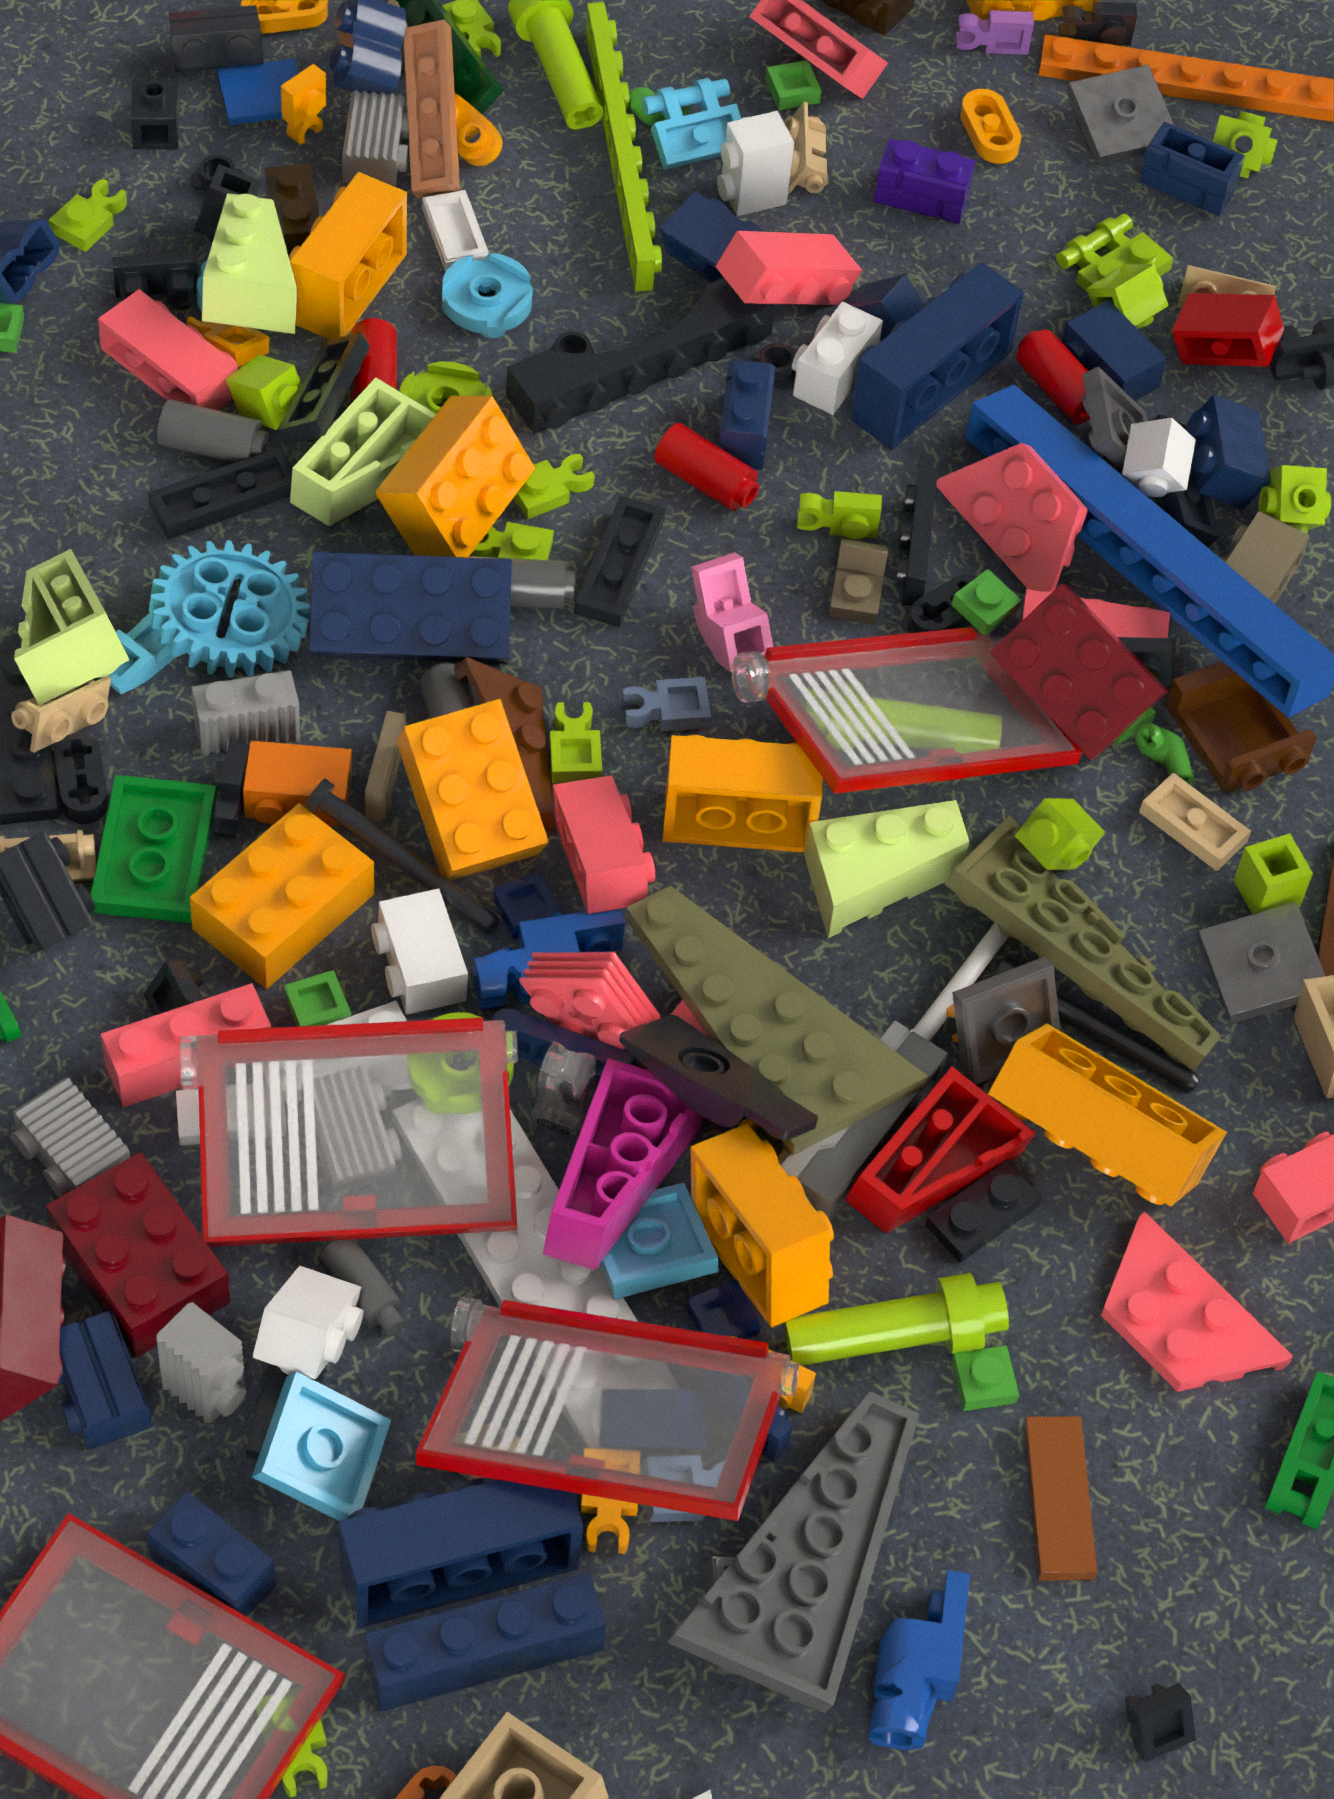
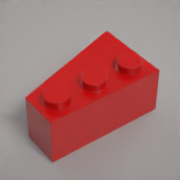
M951 1067L862 1172L845 1198V1201L887 1234L969 1187L1004 1161L1008 1160L1011 1162L1018 1158L1036 1132L954 1067Z

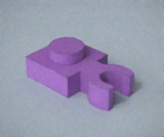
M990 10L988 20H982L974 14L959 15L958 23L959 31L961 32H956L955 34L956 48L971 50L979 45H985V53L1028 55L1034 26L1033 12Z

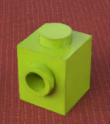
M1125 264L1086 288L1093 308L1109 300L1137 329L1154 321L1153 315L1169 306L1163 291L1162 279L1157 273L1154 264Z
M261 354L225 379L240 416L261 420L263 426L274 430L279 427L301 385L294 365Z
M1044 798L1014 836L1047 870H1072L1088 859L1094 846L1106 832L1074 799Z
M1289 833L1245 847L1233 881L1253 915L1293 902H1297L1298 907H1300L1313 872Z

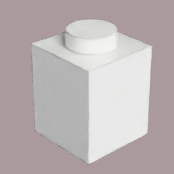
M1173 418L1133 423L1130 428L1122 474L1143 494L1150 497H1162L1169 492L1187 490L1196 440Z

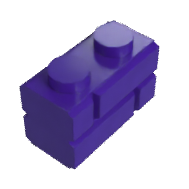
M890 138L880 163L874 202L931 217L940 216L943 220L960 224L970 195L976 160L962 157L956 152H943L919 146L913 141H900Z

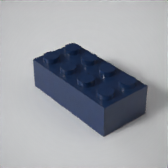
M983 262L967 274H959L946 291L937 298H929L917 314L907 322L900 321L894 326L888 337L876 346L870 345L861 353L856 363L858 371L855 388L851 395L853 403L850 420L890 450H893L1011 354L1024 292Z
M313 552L310 653L312 656L456 662H461L465 657L483 663H508L512 559Z
M477 1478L463 1484L456 1491L436 1495L432 1492L420 1493L408 1498L403 1505L380 1510L377 1507H367L353 1512L346 1520L338 1521L340 1569L357 1629L578 1570L583 1523L573 1493L504 1480L492 1481L490 1478Z

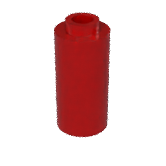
M368 318L355 324L351 330V334L361 332L370 348L360 366V371L350 385V405L375 378L397 390V331L391 323L385 320Z
M1051 330L1032 331L1027 334L1019 343V351L1016 356L1017 363L1074 425H1080L1090 420L1082 402V396L1086 394L1082 374L1088 372V370Z
M680 422L674 424L666 431L656 448L654 455L655 463L730 511H735L739 506L743 508L748 507L758 494L760 484L757 483L758 472Z

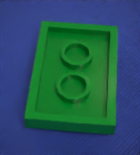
M115 775L91 891V898L95 906V910L91 913L192 923L190 896L201 886L217 800L216 785Z

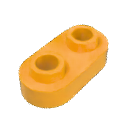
M242 0L241 6L256 5L261 34L314 28L324 23L328 17V0Z
M975 89L968 92L963 98L960 118L978 155L984 160L995 164H1004L1014 160L1019 153L1021 133L1003 97L989 89Z
M455 94L458 155L474 166L490 164L501 152V134L487 118L461 96ZM476 134H481L476 142L470 143Z

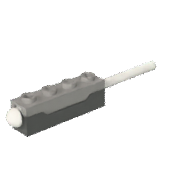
M997 923L992 925L914 1029L909 1031L907 1027L894 1021L883 1036L878 1033L874 1034L876 1038L929 1076L926 1087L793 1156L787 1147L778 1156V1163L788 1176L794 1175L797 1177L804 1189L806 1199L816 1211H823L830 1223L845 1205V1198L862 1172L942 1078L948 1053L929 1041L948 1018L946 1009L954 1004L952 992L974 984L1009 936L999 929Z

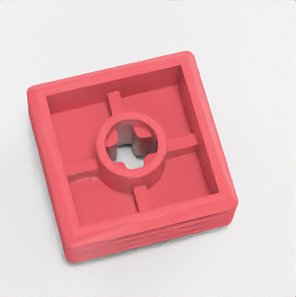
M615 952L532 953L531 956L534 961L527 962L530 969L523 970L526 977L519 978L521 985L531 997L530 1004L533 1009L545 1015L550 1023L622 1050L625 1047L619 1041L620 1033L661 1018L656 1008Z

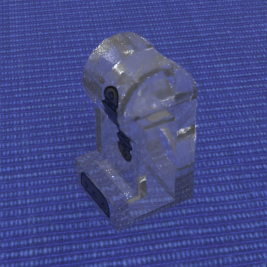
M552 1042L540 1069L538 1097L532 1112L531 1123L576 1138L595 1094L596 1057L594 1055L575 1053L565 1049L561 1043Z

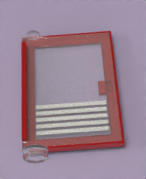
M973 627L767 647L765 656H762L757 651L743 652L735 657L732 664V684L737 697L744 703L758 702L766 699L834 794L1078 764L1082 751L1073 740L1064 733L989 653L1005 636L990 639L988 635L977 634Z
M483 1018L218 1030V1034L180 1036L182 1090H198L202 1227L204 1241L209 1247L517 1231L507 1063L518 1062L516 1031H505L504 1020L483 1021Z
M461 1297L457 1303L451 1326V1348L454 1352H459L460 1356L416 1450V1465L738 1521L781 1395L794 1396L799 1376V1363L791 1362V1355L769 1352V1343L508 1300H503L499 1308L482 1305L480 1299Z
M68 1513L0 1611V1753L75 1799H269L346 1678L343 1672Z

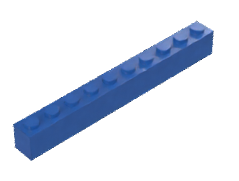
M1011 385L973 402L965 439L986 458L1020 443L1030 445L1088 508L1082 530L1077 536L1165 612H1170V616L1285 716L1289 718L1330 696L1334 685V654L1017 386Z

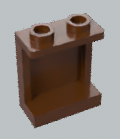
M1223 661L1173 679L1166 708L1224 794L1239 788L1243 791L1252 790L1261 785L1268 777L1281 772L1291 775L1300 771L1308 764L1317 739L1313 731L1309 729L1298 733L1287 716Z

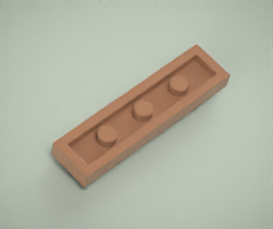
M444 19L407 27L404 34L411 189L418 199L460 190L451 27Z

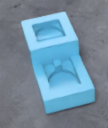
M151 613L144 617L127 635L119 629L116 631L130 659L108 675L111 677L110 686L120 694L145 683L176 658L172 656L173 642L160 644V630L152 629L153 614Z

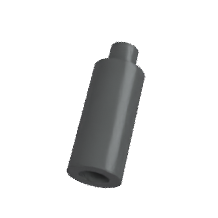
M333 1240L322 1251L320 1258L334 1278L361 1286L356 1307L364 1310L363 1318L368 1325L377 1326L380 1324L388 1336L399 1332L405 1326L404 1319L398 1313L402 1302L357 1240Z

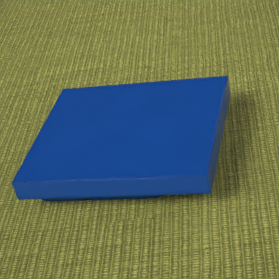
M287 59L264 62L262 65L217 69V77L229 125L281 119V85L299 74L296 60Z

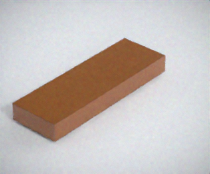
M1081 1416L1026 1417L1024 1434L1038 1580H1094L1097 1574Z

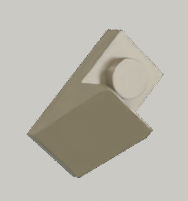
M842 538L828 617L876 625L889 546Z

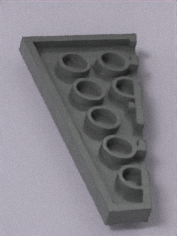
M869 1391L667 1643L826 1713L834 1705L920 1413Z

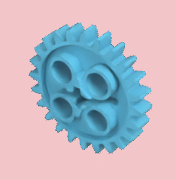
M229 540L226 541L224 550H217L211 541H207L205 553H200L191 545L188 546L186 559L174 554L172 555L170 567L164 565L160 567L159 578L153 580L149 613L153 614L151 627L152 629L160 630V644L173 642V657H178L185 653L190 655L188 667L193 668L201 661L206 662L207 674L212 675L218 666L225 667L228 678L233 677L235 668L242 667L244 672L251 677L253 676L255 665L259 664L264 670L270 672L272 671L274 659L285 664L288 662L289 651L298 652L301 638L306 636L309 621L310 604L305 603L307 589L297 587L299 580L297 573L284 575L287 564L285 561H280L273 565L268 563L270 551L268 550L256 557L252 555V545L248 543L239 552L234 550V546ZM236 579H240L242 582L239 587L238 598L233 605L226 636L218 638L221 621L226 613L233 582Z

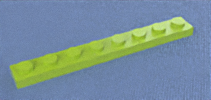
M605 2L587 3L585 35L596 92L604 110L602 123L635 292L653 291L654 273L662 271V255L660 245H652L651 240L655 239V219L653 212H646L645 206H648L649 203L647 179H639L638 174L642 173L641 148L632 144V141H635L636 125L634 114L626 113V109H629V88L627 82H620V78L623 77L621 51H614L613 48L617 45L615 20H608Z

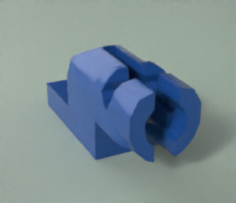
M617 909L587 914V911L519 922L517 950L508 947L486 956L472 958L474 965L472 967L473 982L480 1011L506 1008V997L509 992L514 993L519 998V1004L530 1003L531 997L521 985L519 978L526 977L523 970L530 969L527 962L534 961L531 956L532 953L614 952L622 950L625 929L622 910Z
M947 1570L941 1590L933 1588L931 1590L927 1621L896 1618L882 1637L878 1649L873 1694L877 1702L874 1704L871 1714L869 1740L872 1744L900 1750H915L924 1747L927 1727L937 1699L952 1702L960 1677L970 1573Z

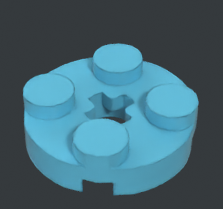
M488 253V260L479 259L473 261V255L463 257L454 262L443 276L442 310L455 324L466 330L481 333L487 338L501 337L505 334L506 330L513 329L521 324L528 317L532 309L533 288L530 284V276L523 265L505 255ZM490 290L496 291L493 297H483L478 293V291L487 293Z

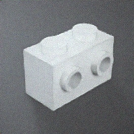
M778 111L727 122L726 140L720 147L723 168L722 174L717 177V186L722 200L730 202L737 216L787 204L794 140Z
M843 301L831 317L825 315L818 324L813 341L809 346L803 344L794 357L792 369L796 371L793 396L834 415L856 384L858 371L856 363L859 356L870 345L876 346L879 344L883 320Z
M440 889L380 901L378 923L371 924L372 938L376 952L378 954L386 953L390 965L385 967L388 989L392 997L400 996L405 1014L408 1015L465 1002L468 972Z
M299 1266L264 1308L253 1358L276 1365L288 1375L297 1371L307 1377L316 1379L329 1361L337 1363L346 1339L353 1341L358 1333L364 1313L363 1309L356 1307L361 1286Z

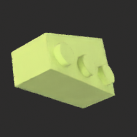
M227 193L203 274L202 321L295 334L297 286L274 201L272 199L258 198L251 194L237 195Z
M375 378L332 424L326 435L321 436L292 468L290 503L324 524L331 526L378 500L375 491L436 413Z
M71 549L26 571L22 607L26 615L25 621L19 623L18 633L22 643L21 648L15 650L14 660L39 706L94 678L110 675L120 665L130 660Z
M957 800L809 822L804 857L828 938L841 933L843 927L865 916L870 919L882 913L884 907L905 897L911 899L947 881L953 870L966 858L969 846V838Z

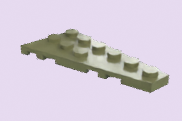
M1009 815L953 870L945 885L953 890L964 904L977 908L997 923L999 929L1005 935L1021 941L1037 953L1039 958H1047L1054 965L1055 970L1061 971L1077 983L1088 997L1101 1001L1121 1016L1128 1027L1137 1032L1144 1033L1160 1045L1170 1058L1185 1064L1195 1071L1220 1039L1221 1035L1181 993L1172 990L1166 991L1155 980L1153 973L1157 968L1145 956H1141L1136 960L1124 948L1121 942L1125 935L1074 882L1059 879L1025 848L1014 836L1021 826Z
M672 886L626 907L625 919L709 1038L781 1089L784 1095L818 1116L815 1129L792 1139L782 1140L792 1156L926 1087L929 1077L927 1074Z

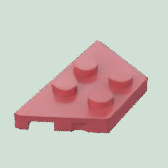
M1024 443L1017 444L937 480L936 487L1027 589L1051 592L1056 589L1063 566H1070L1075 551L1074 541L1077 534L1082 530L1088 508L1030 445Z
M1146 1212L1139 1216L1101 1316L1177 1392L1202 1387L1206 1382L1212 1380L1225 1382L1243 1378L1247 1372L1273 1367V1370L1276 1371L1288 1366L1293 1355Z

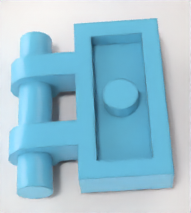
M709 78L694 81L693 86L674 90L670 86L658 89L656 95L642 98V108L645 115L661 112L665 118L664 121L656 122L650 128L663 170L721 157L720 147L726 140L727 122L741 119L737 104L724 107L719 105L717 98L730 95L727 79L724 78L716 81H711ZM696 103L702 109V112L683 116L681 107Z

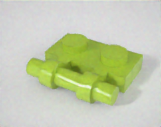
M1124 213L1115 219L1108 217L1096 225L1095 231L1089 235H1079L1070 240L1066 245V249L1056 255L1057 262L1061 268L1067 269L1074 264L1082 268V270L1078 271L1076 283L1086 292V288L1125 264H1154L1157 273L1161 276L1171 270L1174 258L1144 232L1132 239L1125 236L1124 233L1133 228V222ZM1103 246L1111 250V252L1103 257L1095 253V251Z

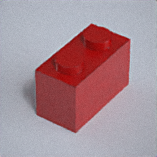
M1189 293L1172 328L1177 350L1183 364L1258 367L1269 366L1284 331L1275 295Z

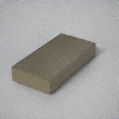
M386 712L365 789V818L380 822L386 820L402 760L396 740L403 727L406 726V717H404L403 713Z

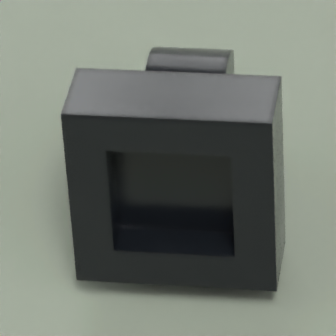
M183 960L165 961L143 994L154 1016L209 998H203L199 991V987L204 981L202 976L190 974Z
M1180 1683L1168 1688L1155 1684L1151 1686L1152 1695L1138 1701L1132 1695L1125 1697L1127 1719L1131 1724L1133 1745L1136 1752L1145 1762L1196 1741L1191 1696Z

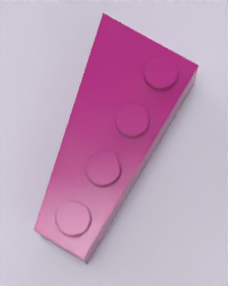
M607 1059L551 1211L543 1255L596 1270L699 1133L703 1116L692 1111L650 1070Z

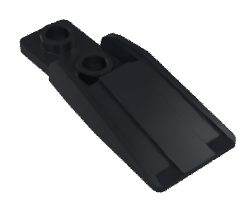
M669 1015L620 1033V1043L692 1111L720 1126H734L739 1124L743 1116L761 1126L768 1135L781 1140L792 1139L815 1129L817 1126L818 1116L784 1095L781 1089L743 1060L676 1015Z

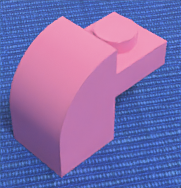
M734 552L692 566L691 570L698 605L692 606L699 632L716 661L731 673L744 669L745 665L762 663L767 647H773L767 613L751 603L743 557Z

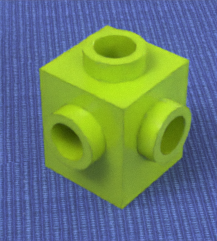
M1240 111L1238 119L1220 115L1213 142L1238 152L1236 149L1238 139L1241 137L1250 138L1253 141V146L1249 152L1241 153L1246 156L1240 172V177L1249 178L1251 170L1260 172L1262 164L1271 166L1278 140L1270 138L1272 128L1264 126L1265 117Z
M1281 465L1269 470L1271 482L1264 486L1259 494L1258 508L1260 512L1308 534L1309 530L1325 525V519L1329 516L1331 509V496L1326 491L1327 468Z

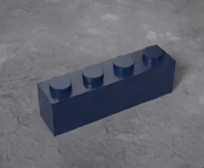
M590 1572L364 1633L365 1661L379 1711L382 1712L602 1651L604 1648L606 1622Z

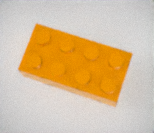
M1047 1023L1016 1041L988 1095L1000 1101V1105L1019 1120L1027 1121L1029 1119L1044 1128V1135L1053 1143L1067 1149L1075 1147L1091 1157L1089 1161L1097 1170L1112 1177H1117L1118 1175L1137 1185L1135 1190L1140 1196L1157 1205L1166 1203L1169 1206H1173L1197 1186L1227 1134L1225 1130Z

